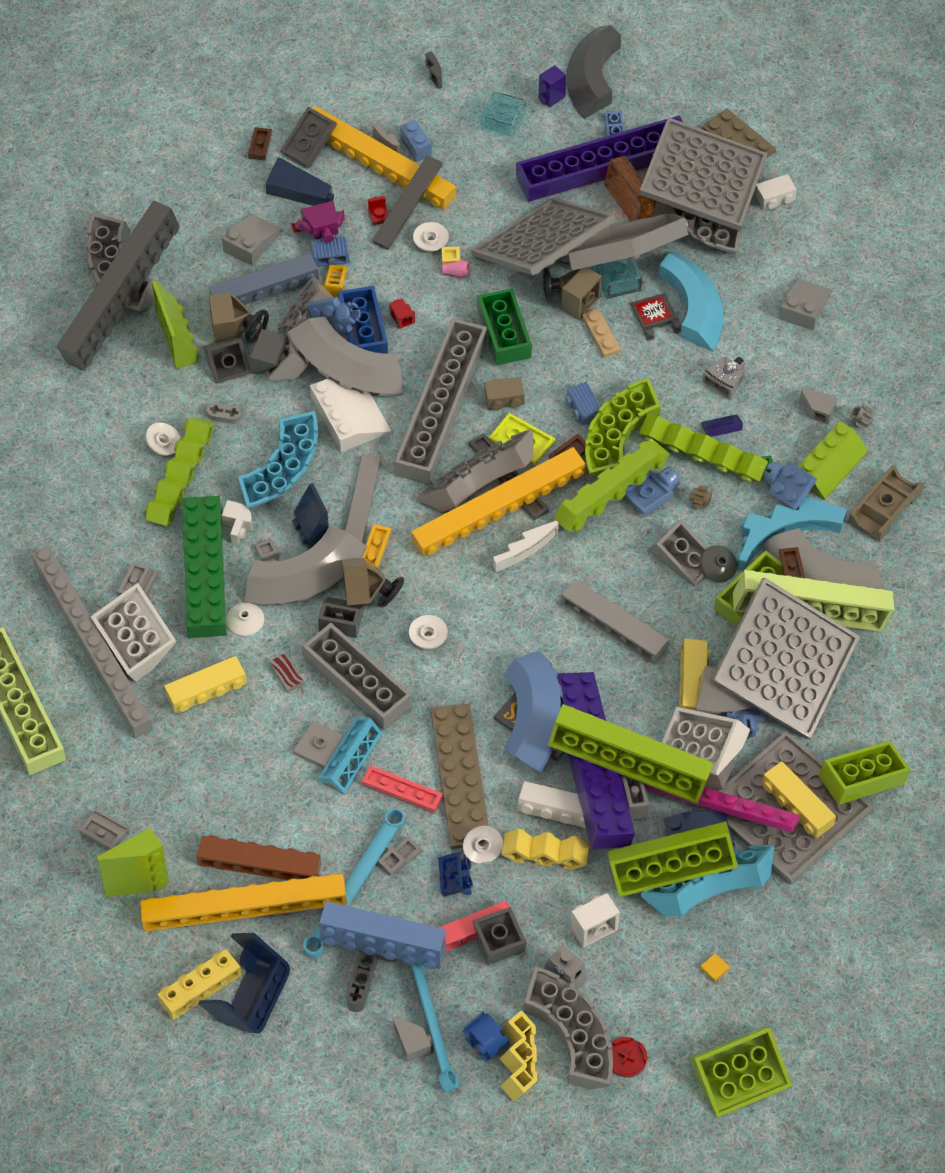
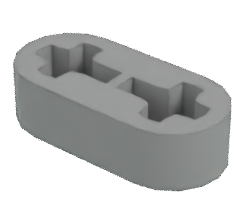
M212 403L207 407V416L213 421L238 423L242 418L241 409L235 405Z

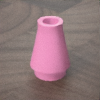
M460 260L443 264V274L463 278L469 276V262Z

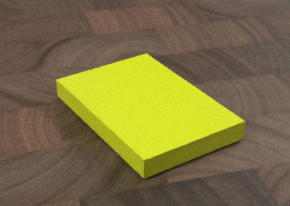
M508 413L488 437L493 444L500 440L502 443H505L511 439L512 435L531 429L533 431V458L529 464L534 467L555 442L554 437L511 413Z

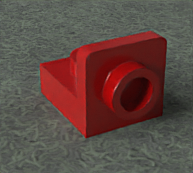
M385 196L368 199V211L373 225L383 224L389 215Z

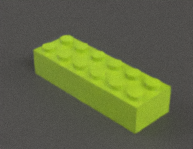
M726 821L608 851L609 862L619 897L738 868Z

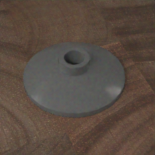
M714 545L707 548L701 556L702 571L709 579L715 582H725L735 575L737 570L736 558L728 548Z

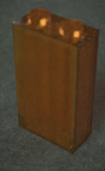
M626 156L610 160L604 185L630 221L652 217L656 200L639 195L643 180Z

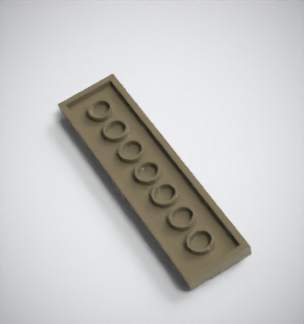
M470 703L431 708L451 849L463 848V840L473 828L489 826ZM480 840L478 843L483 844L485 840Z

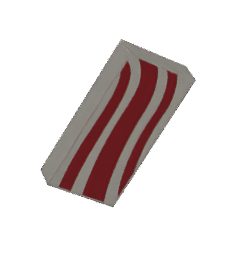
M287 653L269 660L270 666L287 693L305 685L304 680Z

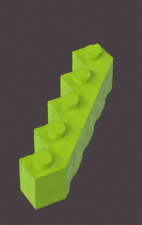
M647 414L639 432L640 435L645 437V441H656L658 444L668 447V450L678 454L681 452L693 457L692 459L698 463L706 462L716 466V469L721 472L727 473L729 471L739 475L742 480L749 483L752 481L760 482L768 464L767 460L754 453L744 452L731 444L719 442L706 434L695 433L683 425L671 423L658 415Z
M196 416L186 420L184 425L185 437L180 438L175 443V457L165 464L164 471L166 476L156 483L154 490L156 497L147 503L145 507V520L165 526L172 523L175 517V508L180 506L182 498L185 496V487L190 485L195 474V466L200 464L204 455V447L206 444H209L212 438L215 422Z
M643 441L638 445L639 449L633 454L627 453L618 460L617 466L613 469L607 468L597 476V481L591 485L587 483L576 492L577 496L571 500L567 498L563 501L553 519L558 521L567 532L580 531L588 516H600L604 512L608 501L621 500L625 496L629 485H641L645 481L649 470H662L670 454L656 441Z

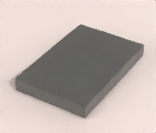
M307 107L280 151L310 168L336 128L337 123L314 109Z

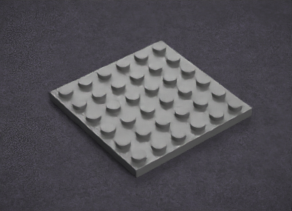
M668 117L640 188L639 195L740 231L768 153Z
M553 197L472 249L471 252L474 257L529 275H536L546 266L554 264L558 258L566 256L572 249L580 247L587 239H591L601 230L609 228L610 224L616 220L613 214Z
M762 578L711 681L803 737L811 739L860 636L767 578Z
M785 731L730 779L723 789L718 791L788 811L777 802L776 797L772 793H768L764 789L762 784L764 774L782 761L836 815L834 826L816 839L812 834L810 835L805 831L800 822L793 832L790 833L726 814L731 832L748 847L754 845H774L772 868L792 884L873 810L874 806L864 797L838 805L818 776L823 762Z

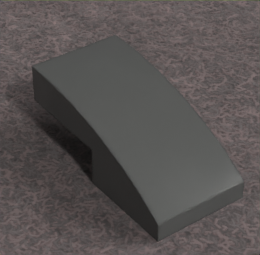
M430 51L426 53V66L429 68L431 81L441 89V67L435 55Z

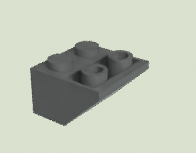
M327 597L322 603L318 617L319 631L332 623L344 635L357 638L365 604L347 606L346 600Z

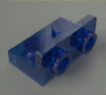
M460 851L439 857L441 894L444 897L460 892L471 895L473 882L470 877V859Z

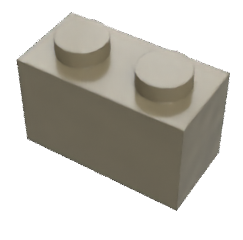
M521 377L484 382V393L488 410H500L504 407L517 408L524 405L525 394Z

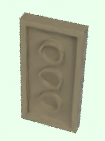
M728 108L702 125V130L768 153L767 157L776 151L773 145Z

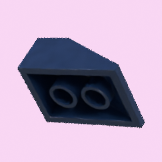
M313 483L309 484L295 508L294 520H292L294 529L300 532L299 538L302 545L306 544L308 550L318 543L329 527L328 512Z
M716 810L685 812L663 819L668 836L726 821L732 845L735 846L725 813Z

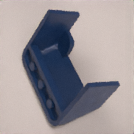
M232 933L231 938L243 948L240 954V964L247 971L232 1004L223 1000H199L198 1004L219 1022L249 1033H260L263 1031L290 974V966L285 959L255 933Z

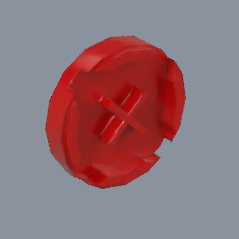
M621 1037L611 1043L613 1055L612 1072L625 1078L634 1077L643 1071L647 1063V1051L641 1042L631 1037Z

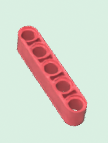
M506 901L500 902L439 927L446 929L445 952L450 951V948H458L468 944V941L472 939L473 941L477 940L473 920L510 907L509 903Z

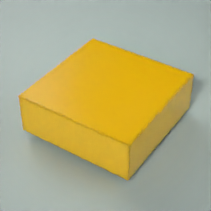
M716 953L700 967L714 982L722 977L730 968Z

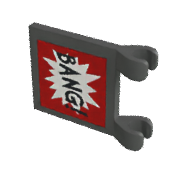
M665 293L631 302L648 341L654 339L653 328L671 323L674 333L681 332V322L677 319Z

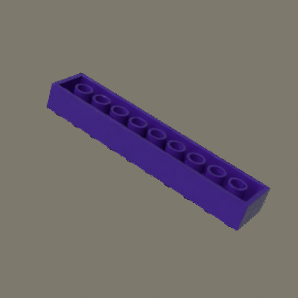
M680 115L672 117V119L683 122ZM667 119L516 162V178L528 202L649 167Z
M594 672L557 673L558 683L562 687L563 697L560 698V707L564 704L606 721ZM568 754L591 849L630 846L635 830L620 774Z

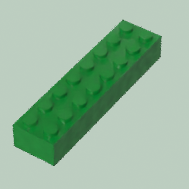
M220 495L182 498L188 638L227 636Z

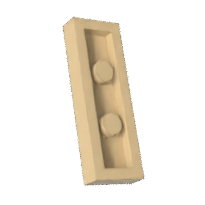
M596 309L582 314V318L603 357L606 358L621 353V348L601 311Z

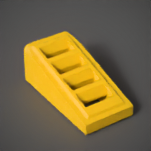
M329 265L324 287L333 298H339L338 291H343L347 272L346 266ZM332 272H340L342 274H333Z

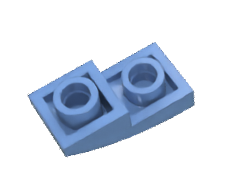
M622 111L605 112L607 136L625 131Z

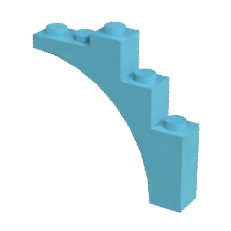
M805 497L798 510L776 504L774 511H770L768 518L749 512L747 519L743 518L740 527L743 530L742 537L744 539L742 547L744 548L743 551L739 550L736 562H739L738 569L744 571L751 559L763 547L764 543L777 534L798 528L801 531L812 529L841 533L847 509Z

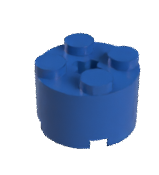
M484 1011L462 1030L466 1036L465 1040L472 1048L476 1045L479 1050L478 1054L485 1062L491 1060L510 1044L506 1035L501 1036V1027Z

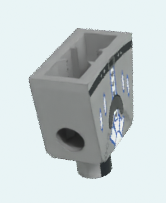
M722 357L703 372L702 382L731 400L744 380L745 369L743 366L745 361L741 357H736L734 361L727 357Z
M561 946L548 959L544 968L559 975L561 979L569 984L572 983L576 989L587 980L584 963L564 946Z

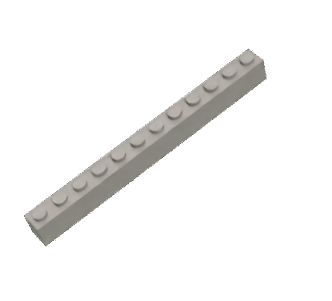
M47 546L32 553L35 568L134 738L152 731L151 718L51 548Z

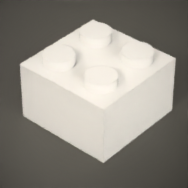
M607 893L602 896L597 895L585 905L580 904L573 909L571 913V930L584 948L617 931L620 912Z

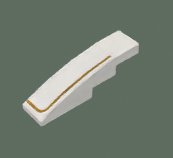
M558 521L522 533V540L508 544L506 553L493 557L495 572L517 564L545 546L558 534Z

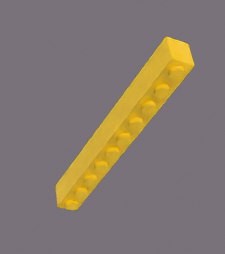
M317 106L313 108L337 123L336 128L327 140V143L332 145L335 150L346 153L349 158L360 161L363 166L372 168L377 174L386 176L391 182L400 184L404 189L407 187L420 165ZM436 175L421 199H426L434 207L444 210L456 197V186Z
M572 447L411 531V540L423 557L433 555L438 549L450 546L457 539L465 538L477 529H483L488 523L500 520L503 515L509 512H515L523 504H530L537 497L545 496L551 490L563 487L568 481L580 478L585 473V463L575 448Z
M337 873L321 877L311 876L306 879H290L283 882L272 881L268 884H250L246 887H229L223 890L212 889L201 893L190 892L185 895H169L163 898L151 897L146 900H140L144 931L324 908L326 901L347 905L344 875Z

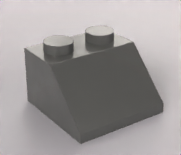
M239 336L203 346L216 384L251 374L242 338Z
M511 907L473 920L478 945L487 965L525 952L527 942Z

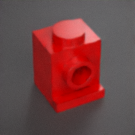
M403 298L389 303L390 315L398 329L415 323V312L411 310L409 304L406 305Z

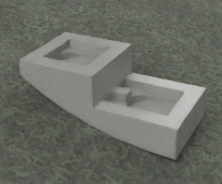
M380 123L374 124L373 136L375 139L400 154V144L394 134L386 135Z
M407 836L395 849L391 847L378 862L393 875L421 854L423 850L414 840Z

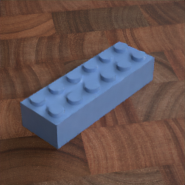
M328 901L325 903L319 922L320 940L327 945H339L348 950L356 949L368 955L377 954L389 960L398 959L411 965H423L428 969L441 968L446 951V929Z

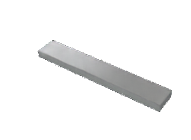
M362 454L345 530L362 543L381 462V457Z

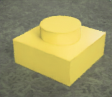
M459 246L441 247L442 266L443 264L460 261Z

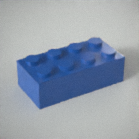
M374 286L338 291L340 303L353 302L358 307L352 308V310L360 309L361 313L360 319L355 324H351L353 329L346 333L347 341L367 351L388 354V342Z

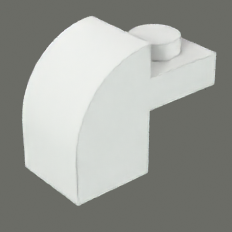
M227 500L222 513V524L233 527L230 534L231 544L239 545L240 540H244L246 536V530L252 532V517L250 510L245 505Z

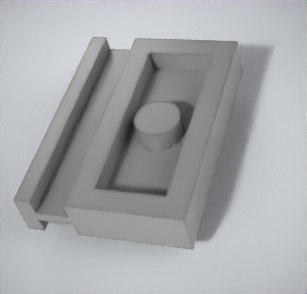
M132 562L117 591L118 596L139 583L148 596L159 574L158 569L153 570L148 566Z
M96 808L94 813L89 816L79 829L81 835L108 850L119 845L124 835L129 832V826Z

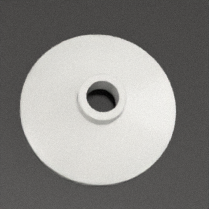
M436 222L423 223L413 233L415 245L424 251L440 250L449 240L447 229Z
M166 423L152 424L147 429L145 435L148 446L154 452L164 456L176 453L174 446L176 441L181 438L178 431Z
M240 603L228 611L226 624L229 630L237 635H252L262 628L264 614L255 604Z
M424 615L416 618L409 628L411 641L423 649L439 647L445 642L448 634L445 622L433 615Z
M490 826L473 828L463 840V850L466 857L472 862L479 864L495 860L500 855L503 847L500 833ZM480 840H485L483 844L478 843Z

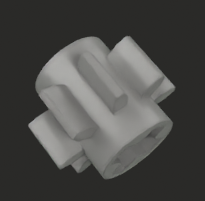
M864 403L862 406L854 407L851 412L852 422L860 428H863L864 425L869 426L874 420V414L872 413L874 410Z

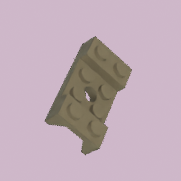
M892 464L853 509L848 522L876 540L881 541L890 530L892 523L922 493L924 483H911L900 476L896 466ZM888 498L891 502L884 503L882 499Z

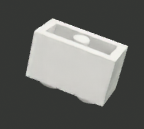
M786 174L758 183L755 187L754 195L763 210L768 208L774 209L778 205L793 202L796 199L797 189L789 175Z

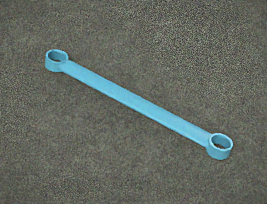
M392 808L386 812L384 823L345 882L347 905L345 906L350 905L396 831L404 826L405 815L400 809ZM392 815H396L394 821L398 822L400 820V817L402 818V820L398 824H392L388 822V818ZM319 924L313 934L308 936L303 943L304 952L310 958H317L324 951L325 943L320 940ZM310 942H315L313 948L317 949L319 944H321L320 949L316 952L309 951L306 946Z
M413 964L411 965L441 1070L439 1081L443 1089L450 1092L459 1087L458 1076L451 1069L422 965Z

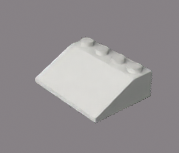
M325 379L310 385L311 399L340 452L392 433L370 392L365 394L363 391L353 387L352 389L343 387L335 379Z
M139 583L91 616L117 659L135 682L151 672L177 642Z
M676 707L662 743L713 762L710 774L718 776L743 748L750 729L737 719Z

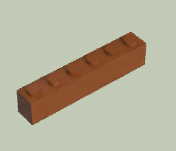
M209 835L201 837L197 853V863L199 866L284 880L306 879L311 876H319L321 855L315 852H300L292 848L281 849L274 845L263 846L255 842L245 843L239 842L236 839L227 840Z

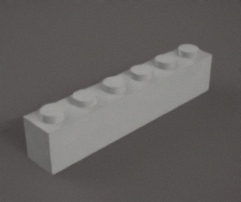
M575 579L562 593L561 604L652 664H655L668 649L669 639L663 633L656 632L649 624L641 622L632 613L624 611L617 603L610 602L601 593L589 588L586 583Z

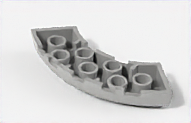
M800 528L777 534L768 539L762 547L763 552L766 550L779 561V549L798 547L805 578L885 590L882 577L874 560L850 562L830 557L812 546L804 537Z

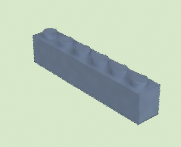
M308 253L210 286L209 292L210 295L232 293L244 305L305 285L313 276L318 280L319 272L312 254Z

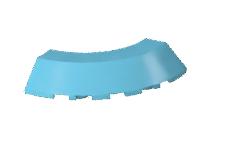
M677 252L668 253L660 264L659 278L678 290L685 303L687 315L682 323L681 337L713 352L718 344L723 327V306L720 295L712 280L698 265Z
M315 411L279 419L280 441L278 448L275 449L272 456L268 459V463L262 468L259 467L250 473L238 476L239 490L247 509L259 506L278 497L294 485L306 471L317 445L318 427Z
M774 845L749 846V850L737 851V848H734L738 868L646 890L641 893V897L664 916H683L690 908L716 894L739 888L762 887L771 876Z

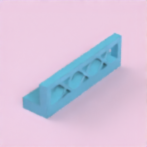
M370 717L355 718L318 777L322 783L332 784L339 793H346L383 733ZM371 728L374 732V735L369 740L368 731ZM363 743L364 751L359 755V746ZM351 759H354V767L352 770H349V762ZM342 774H344L343 785L338 782Z

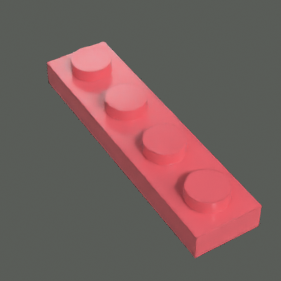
M371 765L362 780V785L432 813L436 812L443 798V793Z

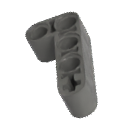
M359 950L346 995L347 1006L350 1011L360 1012L364 1009L378 959L394 962L398 959L389 960L381 955H368ZM363 962H370L371 964H370V965H363L362 963H363ZM358 980H365V981H366V982L363 983V984L357 983ZM356 993H359V998L355 1001Z

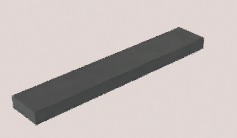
M426 155L373 238V243L387 250L390 249L442 167L441 161Z
M484 433L469 441V446L475 453L484 448L488 451V448L494 445ZM515 470L499 477L498 480L503 484L519 474ZM539 497L530 504L525 503L522 505V508L533 520L549 512L548 507Z

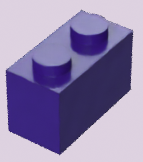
M554 65L539 75L538 98L541 103L549 107L565 98L566 74Z

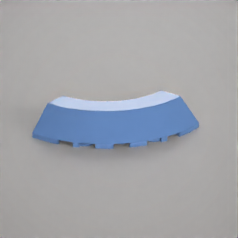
M535 651L514 659L504 675L512 683L517 697L516 721L504 748L541 773L553 751L548 746V742L561 709L560 698L563 697L562 687L558 683V674L554 671L552 663L540 651Z

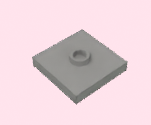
M312 721L295 747L293 754L325 768L345 735Z

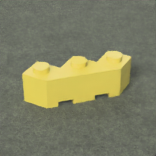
M514 829L505 833L501 855L517 863H524V860L535 861V865L552 867L553 864L564 865V869L574 870L587 866L589 844L578 836H571L570 838L560 840L552 833L544 832L532 837L522 829Z
M522 1010L508 1021L501 1030V1035L508 1037L512 1047L500 1060L512 1072V1075L500 1087L514 1102L537 1082V1072H535L537 1054L536 1045H534L536 1026Z

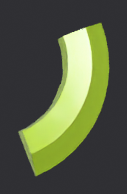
M649 378L632 383L623 391L616 392L613 398L608 402L606 401L600 407L597 415L591 421L585 442V458L589 475L597 478L607 468L613 469L617 466L618 460L623 457V450L627 441L636 430L642 427L647 414L660 416L661 406Z

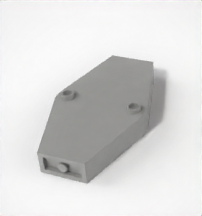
M669 212L612 225L598 232L595 237L584 241L580 247L569 251L566 256L558 258L557 265L570 270H576L625 258L636 259L643 253L688 235V222L685 217Z

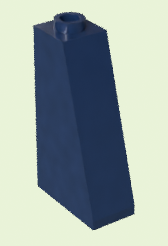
M279 157L266 181V194L312 206L330 202L334 199L331 185Z

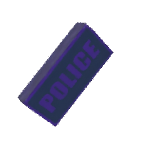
M737 414L701 422L705 434L710 437L741 431L743 428V422Z

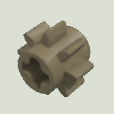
M700 485L698 489L693 488L690 496V501L694 502L693 507L702 509L703 506H709L712 493L708 492L709 487Z

